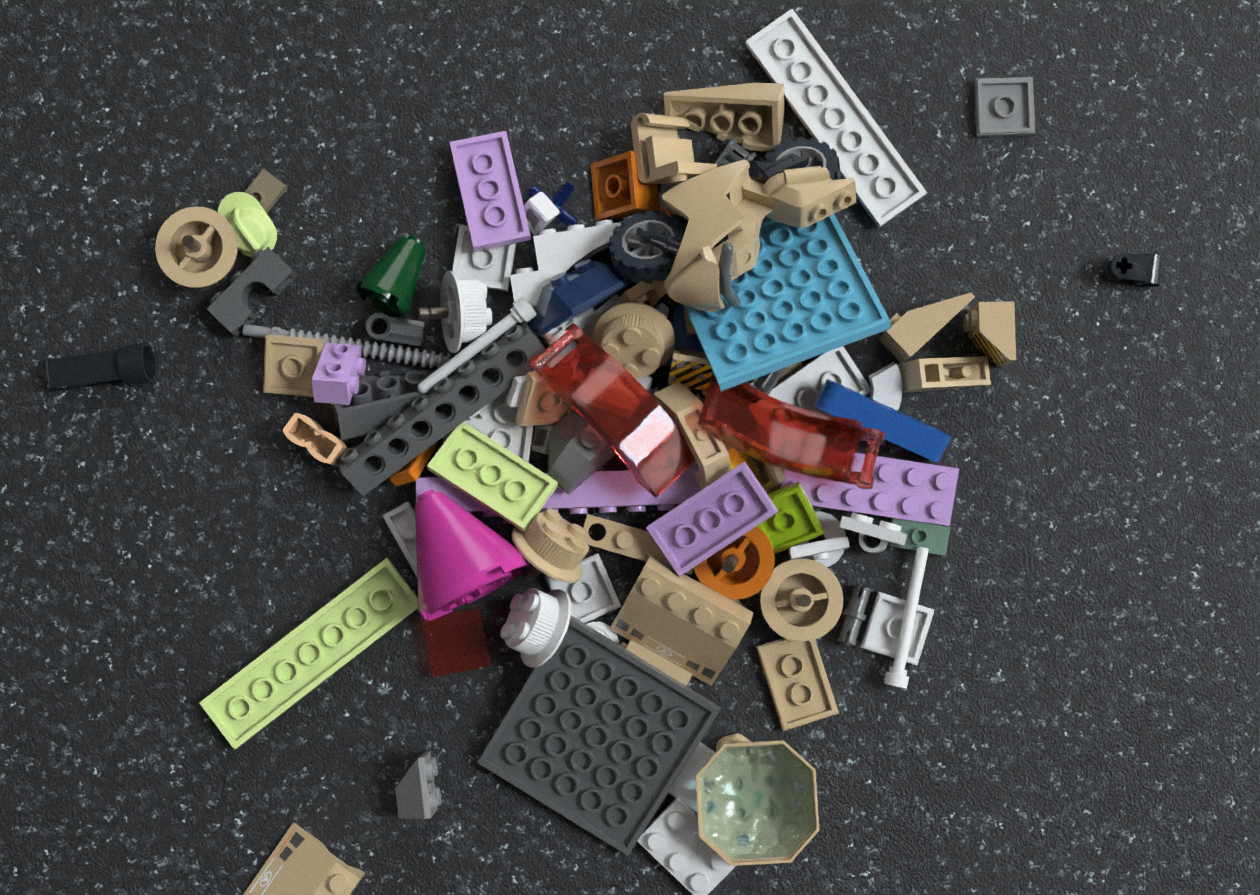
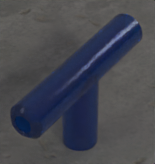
M566 182L553 199L546 193L544 194L560 211L556 217L569 227L576 225L578 219L562 207L563 203L575 190L571 183ZM534 185L530 188L528 194L533 197L543 191Z

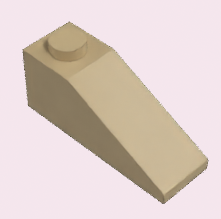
M988 356L927 358L897 364L902 378V393L991 385Z

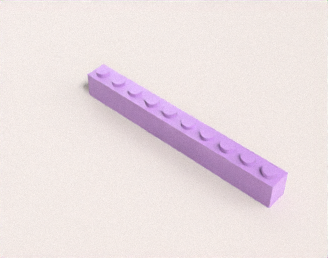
M700 468L656 469L655 471L642 470L640 472L638 470L596 471L569 495L558 486L541 511L545 512L548 508L557 512L558 509H570V514H587V508H599V513H616L617 507H628V512H645L646 506H657V511H671L675 508V505H680L702 490L693 474L700 470ZM440 477L418 478L416 481V503L419 502L417 498L419 495L433 489L435 493H444L470 514L471 512H482L483 517H500Z

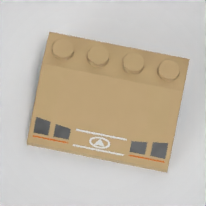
M650 555L612 623L610 630L628 640H634L690 671L694 677L712 686L747 631L753 617V612L685 574L679 577L674 568Z
M293 823L243 895H351L365 875V872L341 861L330 853L321 841Z

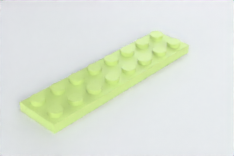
M386 558L203 699L200 705L234 750L417 610L419 608L417 595L391 561Z

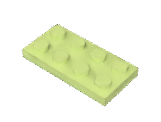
M465 422L454 429L427 465L429 471L523 532L526 531L534 517L558 487L556 480Z

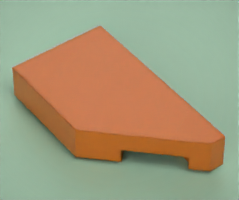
M434 443L391 475L390 480L395 486L417 481L438 443Z

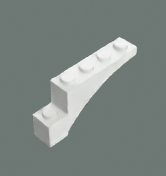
M602 220L596 222L594 227L585 228L583 224L567 227L568 231L556 232V229L539 231L538 236H533L538 271H533V268L528 267L517 269L516 274L510 275L514 302L523 296L535 310L542 287L551 283L550 279L560 273L567 274L575 269L574 266L577 263L607 249L610 246L609 239L610 236H613L614 228L616 226L619 227L621 222L613 223V220Z

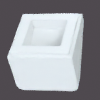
M539 192L530 198L524 205L529 230L535 236L560 212L543 192Z

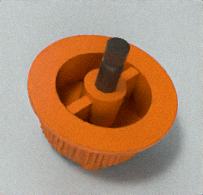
M756 526L693 568L701 584L728 599H744L758 593L768 583L774 570V550L767 535Z

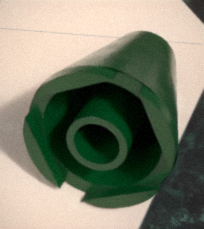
M409 235L408 238L401 237L360 279L354 288L355 293L363 301H365L366 297L374 302L372 307L388 316L400 318L402 315L405 318L410 309L426 250L423 247L424 243L412 235Z

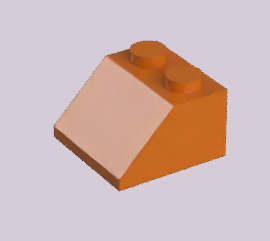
M628 151L590 164L595 219L597 221L624 219L636 213L642 215L646 214V211H654V213L660 211L658 184L642 183L638 179L634 151Z

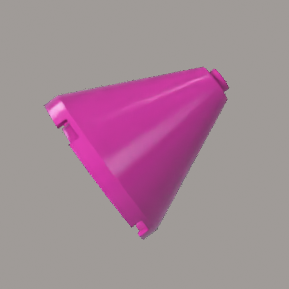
M431 489L417 497L419 502L415 504L418 607L424 622L445 616L453 612L452 609L465 603L468 605L522 574L521 567L525 566L527 569L531 566L515 546L444 493H435Z

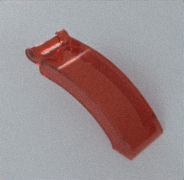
M571 323L565 328L566 332L543 353L533 356L529 360V364L546 380L548 387L576 410L603 437L628 467L635 480L657 498L696 461L686 439L650 393L619 362L586 336L575 323ZM573 341L578 344L553 368L547 365Z
M712 374L698 421V426L705 432L755 459L795 473L853 484L867 490L873 487L875 479L872 475L879 447L883 445L885 439L884 432L862 427V423L858 420L821 414L796 407L773 398L746 382L721 391L714 374ZM860 440L867 441L868 446L861 472L853 471Z

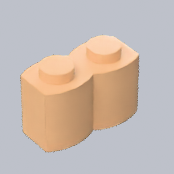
M294 413L283 428L284 434L290 441L307 448L314 458L329 465L336 466L341 455L348 449L339 437L324 431L315 420L299 413Z

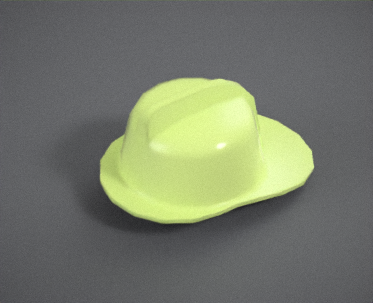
M233 192L226 195L220 202L218 213L231 224L237 237L238 250L249 257H253L256 252L261 249L265 250L267 247L272 250L277 241V230L260 203L252 195L245 192Z

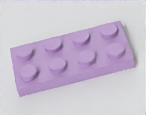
M506 131L450 142L474 252L531 240Z
M744 461L646 528L680 577L776 514L778 509Z

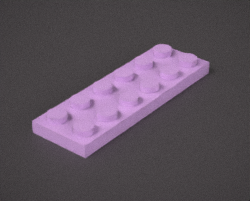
M786 442L782 470L787 480L779 485V489L800 481L812 506L950 526L959 468Z

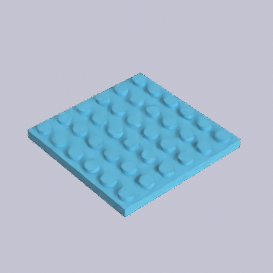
M835 214L806 228H797L765 217L762 220L759 232L760 250L756 266L732 280V289L740 298V305L738 307L730 306L721 294L720 296L725 307L715 312L698 310L684 305L721 391L891 328L890 319Z

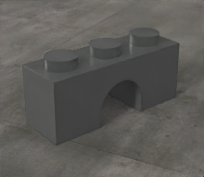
M269 247L256 252L250 260L251 264L244 271H238L231 278V285L224 292L219 291L210 300L211 305L207 308L222 325L237 337L243 332L244 324L250 325L258 317L248 305L250 292L256 287L266 286L279 296L298 276Z

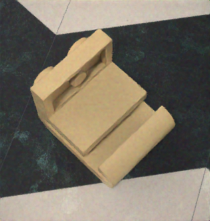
M638 113L633 117L631 131L637 176L642 183L678 185L681 182L717 168V164L694 162L692 140L678 139L677 129L690 127L685 118Z

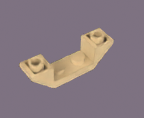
M680 382L654 393L653 397L665 420L675 419L700 467V470L693 474L701 489H704L731 471L729 453L701 400Z

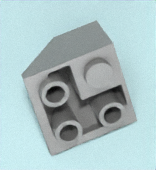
M431 751L424 752L417 758L395 788L399 818H431L437 811L438 806L441 805L440 788H435L434 778L438 775L436 758H431Z

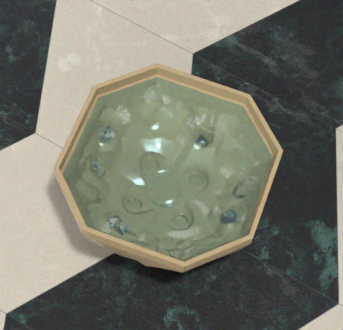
M784 740L723 743L695 775L699 838L730 866L791 863L819 831L816 769Z

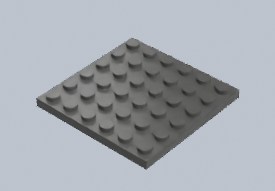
M570 616L569 625L560 646L546 663L533 670L477 763L628 856L720 712L721 707L580 620Z

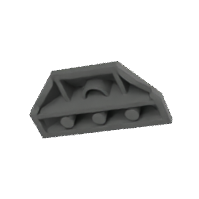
M584 403L580 404L549 431L548 476L556 480L558 486L569 495L624 448L621 441L651 424L653 419L639 406L631 418L627 419Z

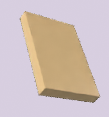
M780 638L756 646L783 731L839 714L816 640L798 642Z

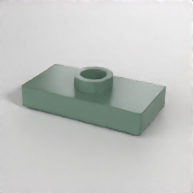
M891 518L892 524L902 526L900 532L907 534L905 545L889 541L887 546L916 551L917 547L928 548V553L946 556L951 527Z

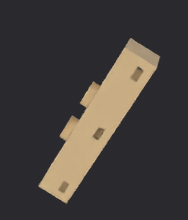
M587 514L583 529L587 533L585 539L590 546L647 562L651 555L672 567L648 531ZM595 523L602 524L606 529V535L600 541H595L589 536V528ZM694 568L687 571L686 574L692 575Z

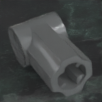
M375 313L367 319L366 330L370 337L378 342L386 341L422 347L425 322ZM380 320L387 322L388 328L384 334L377 335L373 333L372 327L375 322Z

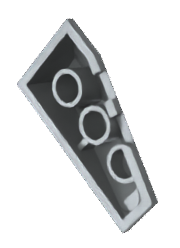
M436 370L408 371L405 375H390V371H380V376L360 375L358 393L353 394L349 405L330 404L341 440L366 435L373 430H378L385 426L394 414L402 413L411 406V403L418 396L426 395L434 389L433 387L427 393H420L418 391V384Z

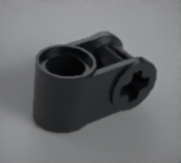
M1119 253L1105 261L1102 273L1105 279L1112 283L1133 284L1140 287H1158L1161 281L1162 256L1155 254ZM1117 263L1118 267L1123 268V272H1121L1119 268H1116Z

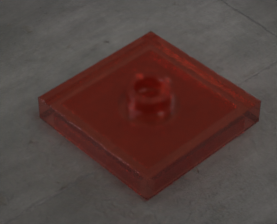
M481 608L447 614L428 622L422 620L433 677L491 666Z

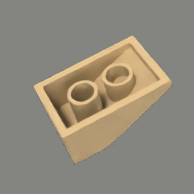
M972 293L964 294L907 311L902 317L896 313L890 319L891 328L882 331L884 334L878 339L900 363H904L975 296Z

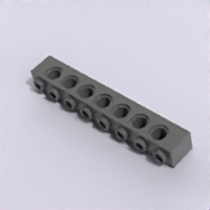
M525 321L520 325L512 326L503 338L496 343L488 344L475 359L465 361L456 373L449 378L441 379L428 394L418 396L409 408L402 413L394 414L381 429L371 431L362 443L355 448L347 449L338 460L341 473L362 496L366 495L510 388L514 377L527 375L528 372L533 371L545 362L549 355L545 346ZM519 351L514 358H506L509 352ZM489 368L495 369L491 375H483L485 370ZM464 386L472 387L466 393L459 392L460 389ZM448 404L444 410H436L438 405ZM417 421L425 422L421 427H412ZM393 439H401V442L396 445L389 444ZM370 456L378 457V459L373 462L365 461Z

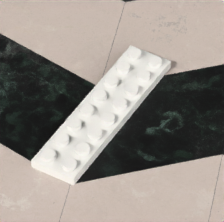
M793 9L746 40V47L774 84H784V99L811 136L818 139L820 143L823 141L828 143L830 149H835L837 157H839L841 177L843 179L853 178L855 180L856 197L879 228L927 194L921 183Z

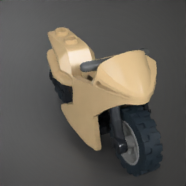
M805 137L797 138L795 141H791V139L783 141L782 145H775L772 148V152H768L765 155V161L763 162L734 161L681 182L662 195L663 203L688 220L686 228L683 223H679L677 217L673 215L670 217L668 213L661 211L659 214L654 213V211H646V214L642 215L636 213L632 215L633 218H626L621 221V225L614 228L613 236H610L609 239L612 262L617 272L620 271V275L623 278H631L632 282L639 283V281H644L645 284H652L656 280H659V282L665 281L664 288L667 294L680 304L698 310L715 312L725 307L720 296L721 294L730 306L738 307L741 301L732 289V280L756 266L760 250L759 232L764 217L766 216L773 221L797 228H806L856 203L855 180L853 178L840 179L839 157H837V152L834 148L830 149L828 143L824 141L820 143L815 138L805 140Z

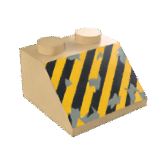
M1014 301L978 302L967 311L968 314H964L963 328L965 332H968V339L985 356H988L997 367H1005L1016 361Z
M674 347L668 385L680 382L689 391H691V388L702 390V395L715 397V393L718 392L726 394L727 389L720 390L704 352Z

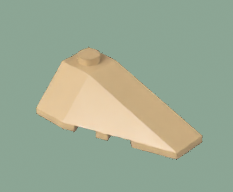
M746 83L664 93L665 115L685 118L690 126L688 129L697 132L703 130L717 135L716 138L722 141L735 138L737 143L742 144V148L751 151L772 152V148L778 144L780 146L784 118V84Z

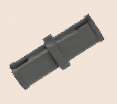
M853 584L848 607L843 610L842 615L845 617L837 641L845 643L848 632H850L847 643L853 646L856 645L861 622L866 619L864 612L872 591L867 587H863L861 597L859 598L862 587Z

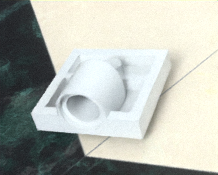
M853 512L850 518L842 516L839 527L860 533L859 544L867 552L880 553L886 549L889 541L905 545L907 534L900 532L902 526L882 520L879 526L872 524L873 518ZM868 535L880 539L877 547L871 548L866 542Z

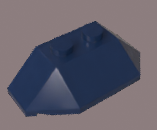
M590 259L583 260L574 266L575 269L573 271L553 276L550 279L551 283L542 287L535 309L537 315L532 318L530 328L534 333L544 335L635 284V282H632L631 278H623L620 275V271L617 272L613 266Z

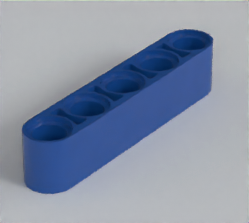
M826 379L814 403L816 408L937 463H939L951 439L950 435L829 379Z

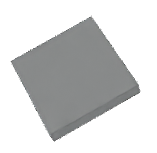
M1033 77L980 78L974 80L976 137L1033 136L1035 134Z

